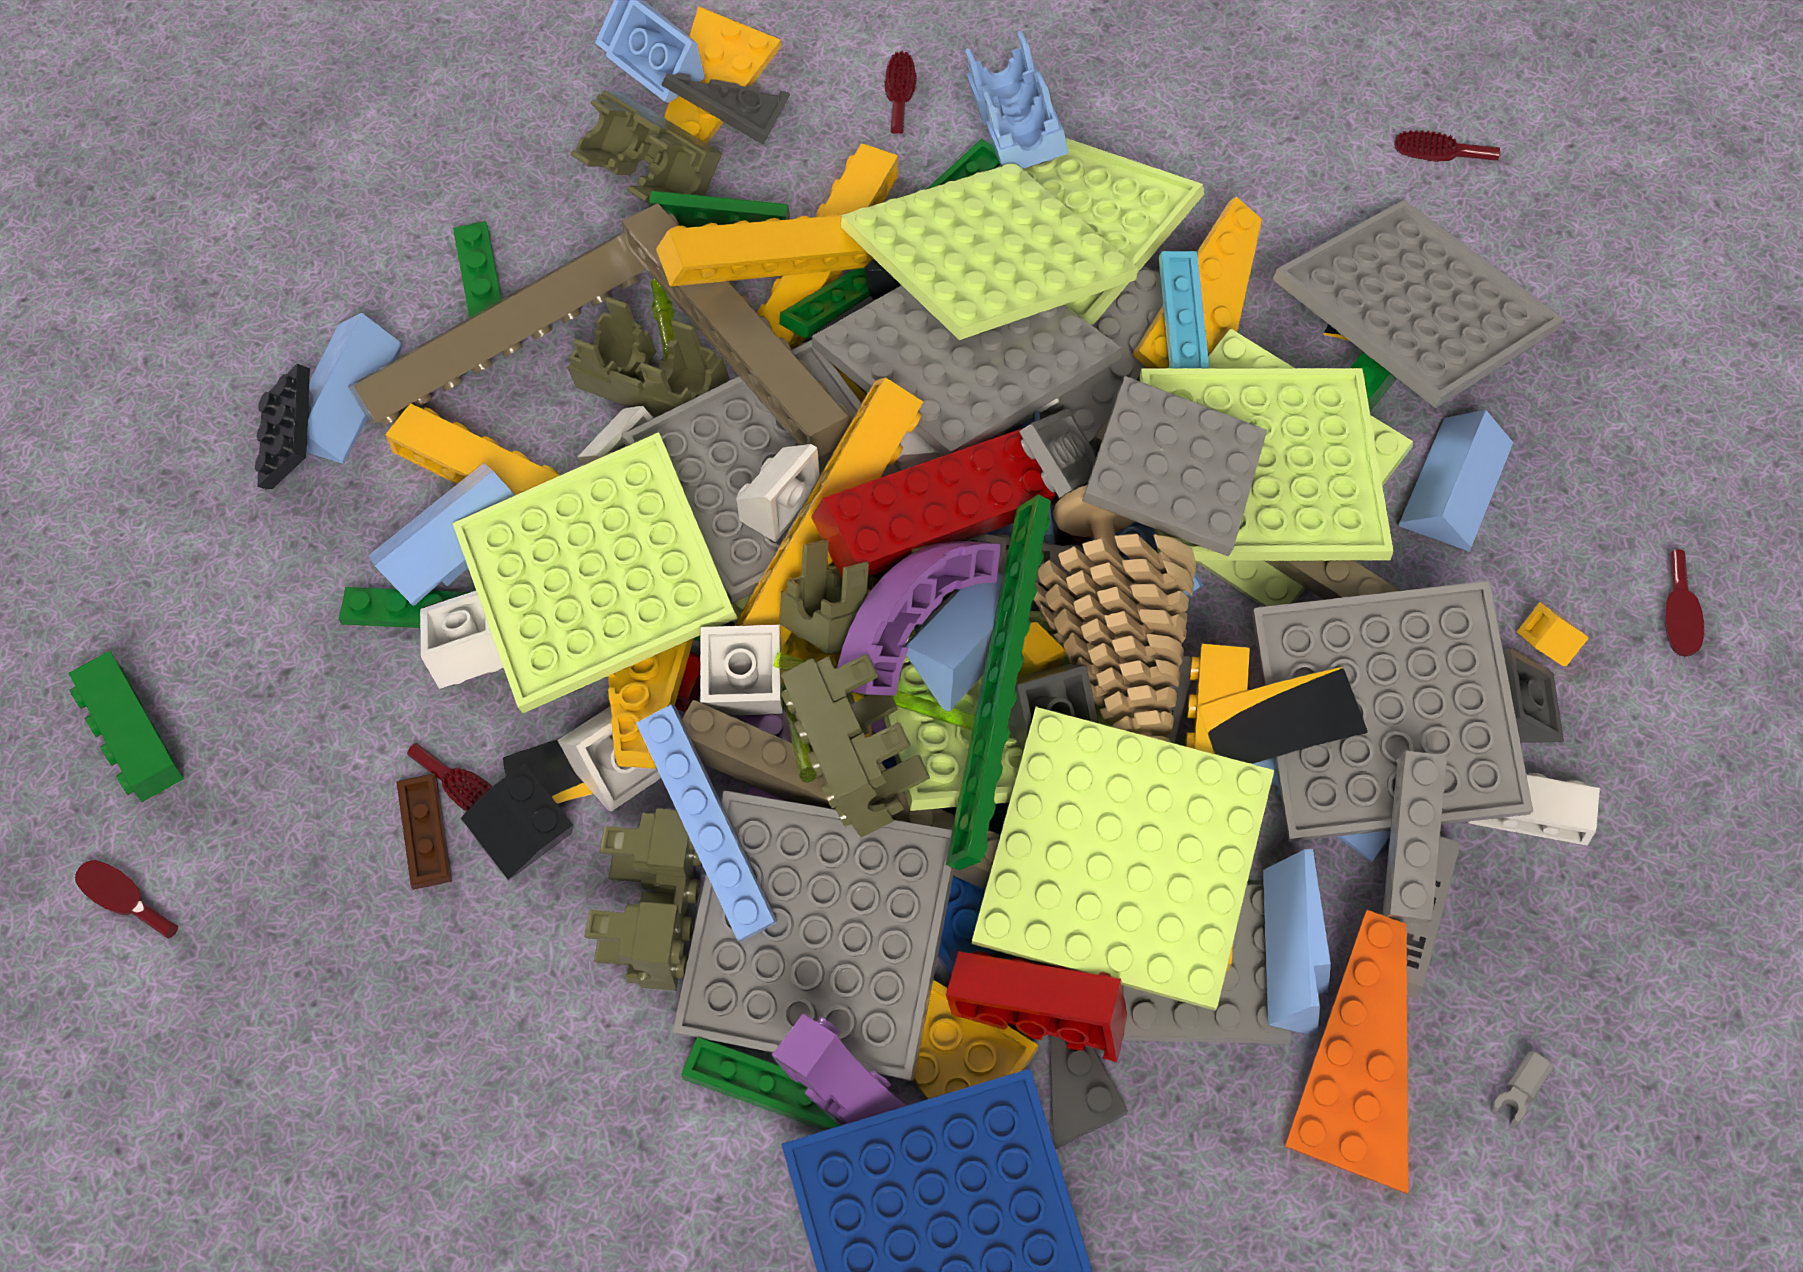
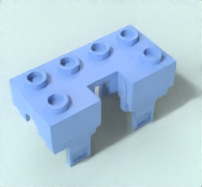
M1019 31L1017 35L1020 47L1012 50L1013 58L1009 59L1007 68L999 73L990 72L987 67L982 68L981 62L975 61L971 49L968 48L965 52L969 64V73H966L971 94L983 124L987 125L991 143L1000 166L1017 164L1022 169L1069 154L1063 127L1051 103L1048 87L1042 74H1040V71H1037L1023 31Z

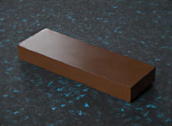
M435 773L396 781L412 890L452 882L438 782Z

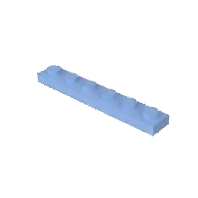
M669 705L637 722V727L737 940L742 942L778 923L676 707Z

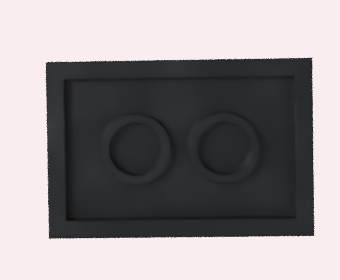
M296 364L286 375L283 374L279 378L277 384L269 392H264L260 398L258 410L261 412V425L257 432V441L260 442V447L255 463V470L258 472L257 487L273 489L306 458L310 368Z

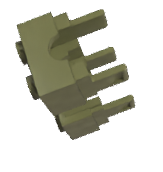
M603 90L602 94H598L596 100L591 101V105L599 112V120L596 126L586 133L585 137L580 138L577 148L571 152V156L587 166L605 167L616 175H631L635 172L639 160L646 161L650 164L646 168L652 172H649L648 176H640L638 180L640 186H629L627 191L645 202H649L651 191L705 196L723 153L622 92Z
M610 297L606 298L610 314L603 312L596 321L598 327L594 331L593 344L575 339L574 345L576 349L569 357L571 363L567 367L576 388L627 407L644 406L650 415L658 417L726 383L730 379L723 358L717 356L715 351L701 346L695 327L673 320L671 323L676 339L674 341L670 340L666 345L669 352L667 361L660 359L659 368L651 366L649 362L656 354V349L650 333L643 330L642 326L635 322L629 304Z
M824 539L803 545L801 576L787 580V590L781 592L779 624L795 633L797 637L803 638L815 645L820 651L836 654L842 651L850 626L868 594L892 568L868 576L869 565L867 562L844 567L843 578H841L835 565L827 569L828 541ZM930 545L912 549V553ZM951 592L943 596L942 602L939 605L951 595Z
M864 654L835 669L829 656L818 662L811 658L782 673L781 677L787 688L781 692L783 700L791 714L795 713L797 722L794 725L801 740L805 745L810 743L813 748V752L807 754L816 774L818 776L824 774L827 783L822 785L821 788L832 808L835 807L843 825L847 827L852 824L859 836L863 837L893 822L892 815L904 810L899 794L928 780L930 776L920 755H915L888 770L884 767L882 761L911 746L901 723H895L870 737H865L869 733L868 725L898 710L892 695L871 694L855 702L851 691L878 677L869 655Z
M656 808L655 813L642 812L638 829L604 826L599 851L601 854L612 855L608 879L641 882L643 889L655 890V892L642 891L640 904L628 903L625 912L589 910L584 937L598 939L594 962L629 966L628 973L625 974L627 983L639 984L640 988L677 991L678 979H684L688 955L683 954L684 940L691 941L694 930V917L688 916L690 903L697 904L699 898L700 882L699 879H694L696 866L702 867L703 865L677 810Z

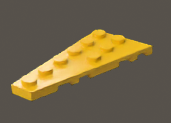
M694 638L608 676L614 755L618 766L657 768L636 723L669 705L675 706Z

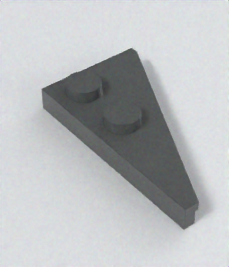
M667 73L661 86L761 144H764L791 95L785 91H780L778 95L760 93L759 87L740 86L737 83L711 79L709 84L691 81L690 75L684 74L674 75Z
M1050 1035L1053 1144L1055 1149H1058L1127 1115L1128 1110L1093 1047L1085 1045L1083 1051L1066 1048V1041Z

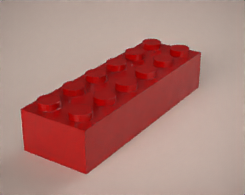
M1022 429L823 497L811 518L822 540L826 539L828 541V552L841 578H843L844 567L867 562L869 565L868 576L893 568L912 553V549L946 541H966L1013 524L1017 507L1037 495L1052 500L1056 493L1051 492L1043 482L1041 477L1042 468L1036 458L1032 460L1026 454L1021 445L1023 437L1019 431Z

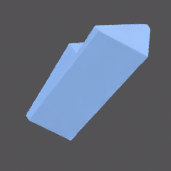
M644 0L613 1L595 41V44L606 51L605 56L664 102L668 103L679 95L661 86L667 73L690 75L691 81L701 82L705 79L697 42Z
M363 313L337 326L309 381L306 453L339 463H344L368 420L348 386L395 360L403 347L400 341Z
M1487 410L1444 418L1402 515L1399 527L1470 552L1514 443Z
M483 463L369 554L368 557L374 566L409 603L415 606L441 581L448 586L468 568L452 523L511 498L515 494L490 467Z
M999 573L997 574V583H982L961 590L956 589L926 618L923 624H919L914 629L916 634L904 645V647L909 648L906 656L945 712L951 711L984 675L1003 575Z
M1304 849L1263 870L1268 1025L1303 1034L1318 1033L1320 1009L1318 994L1328 993L1331 963L1313 849Z

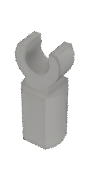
M1528 1052L1506 1086L1509 1092H1503L1498 1095L1492 1105L1491 1112L1496 1114L1502 1105H1510L1515 1110V1116L1510 1124L1514 1127L1520 1124L1527 1111L1525 1102L1531 1103L1553 1070L1551 1061L1537 1052Z

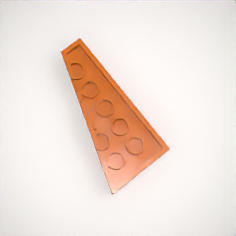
M1366 910L1285 1148L1405 1194H1409L1407 924Z

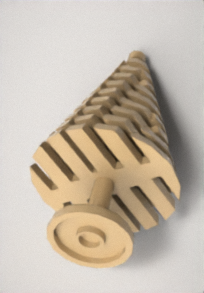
M1087 485L1079 487L1065 494L1055 504L1053 510L1054 519L1060 530L1073 536L1093 537L1094 540L1082 544L1085 555L1075 546L1058 554L1061 565L1072 574L1071 576H1068L1051 560H1048L1039 567L1037 573L1040 582L1049 591L1047 592L1035 582L1037 593L1034 600L1051 629L1058 632L1054 636L1065 649V655L1070 663L1087 665L1093 699L1097 705L1104 707L1099 711L1106 722L1112 725L1113 728L1171 743L1170 739L1165 737L1173 730L1174 717L1172 715V707L1176 706L1177 693L1171 686H1179L1181 674L1179 667L1183 661L1184 654L1182 643L1187 633V613L1185 611L1188 610L1189 598L1183 592L1186 590L1192 596L1197 561L1190 546L1172 537L1153 534L1157 547L1162 551L1157 553L1138 534L1116 536V532L1132 525L1135 521L1083 502L1082 499ZM1119 549L1131 560H1125L1121 557Z

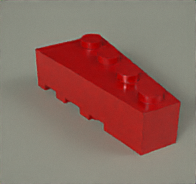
M958 951L946 992L951 1015L1003 1030L1008 1027V1023L1016 1025L1020 1032L1026 1034L1027 1037L1042 1040V1037L1051 1035L1066 1041V1048L1083 1051L1086 1045L1103 1050V1059L1114 1062L1118 1061L1127 1021L1121 978L1111 977L1106 972H1100L1097 975L1073 971L1059 966L1037 965L1023 958H1014L1012 960L995 958L981 951L972 953Z

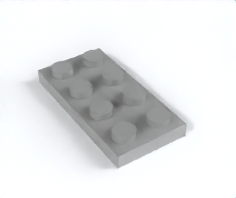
M1068 408L1031 423L1019 431L1023 437L1021 445L1024 451L1032 460L1036 458L1043 470L1041 473L1043 482L1051 492L1054 493L1056 491L1059 498L1089 481L1097 455Z

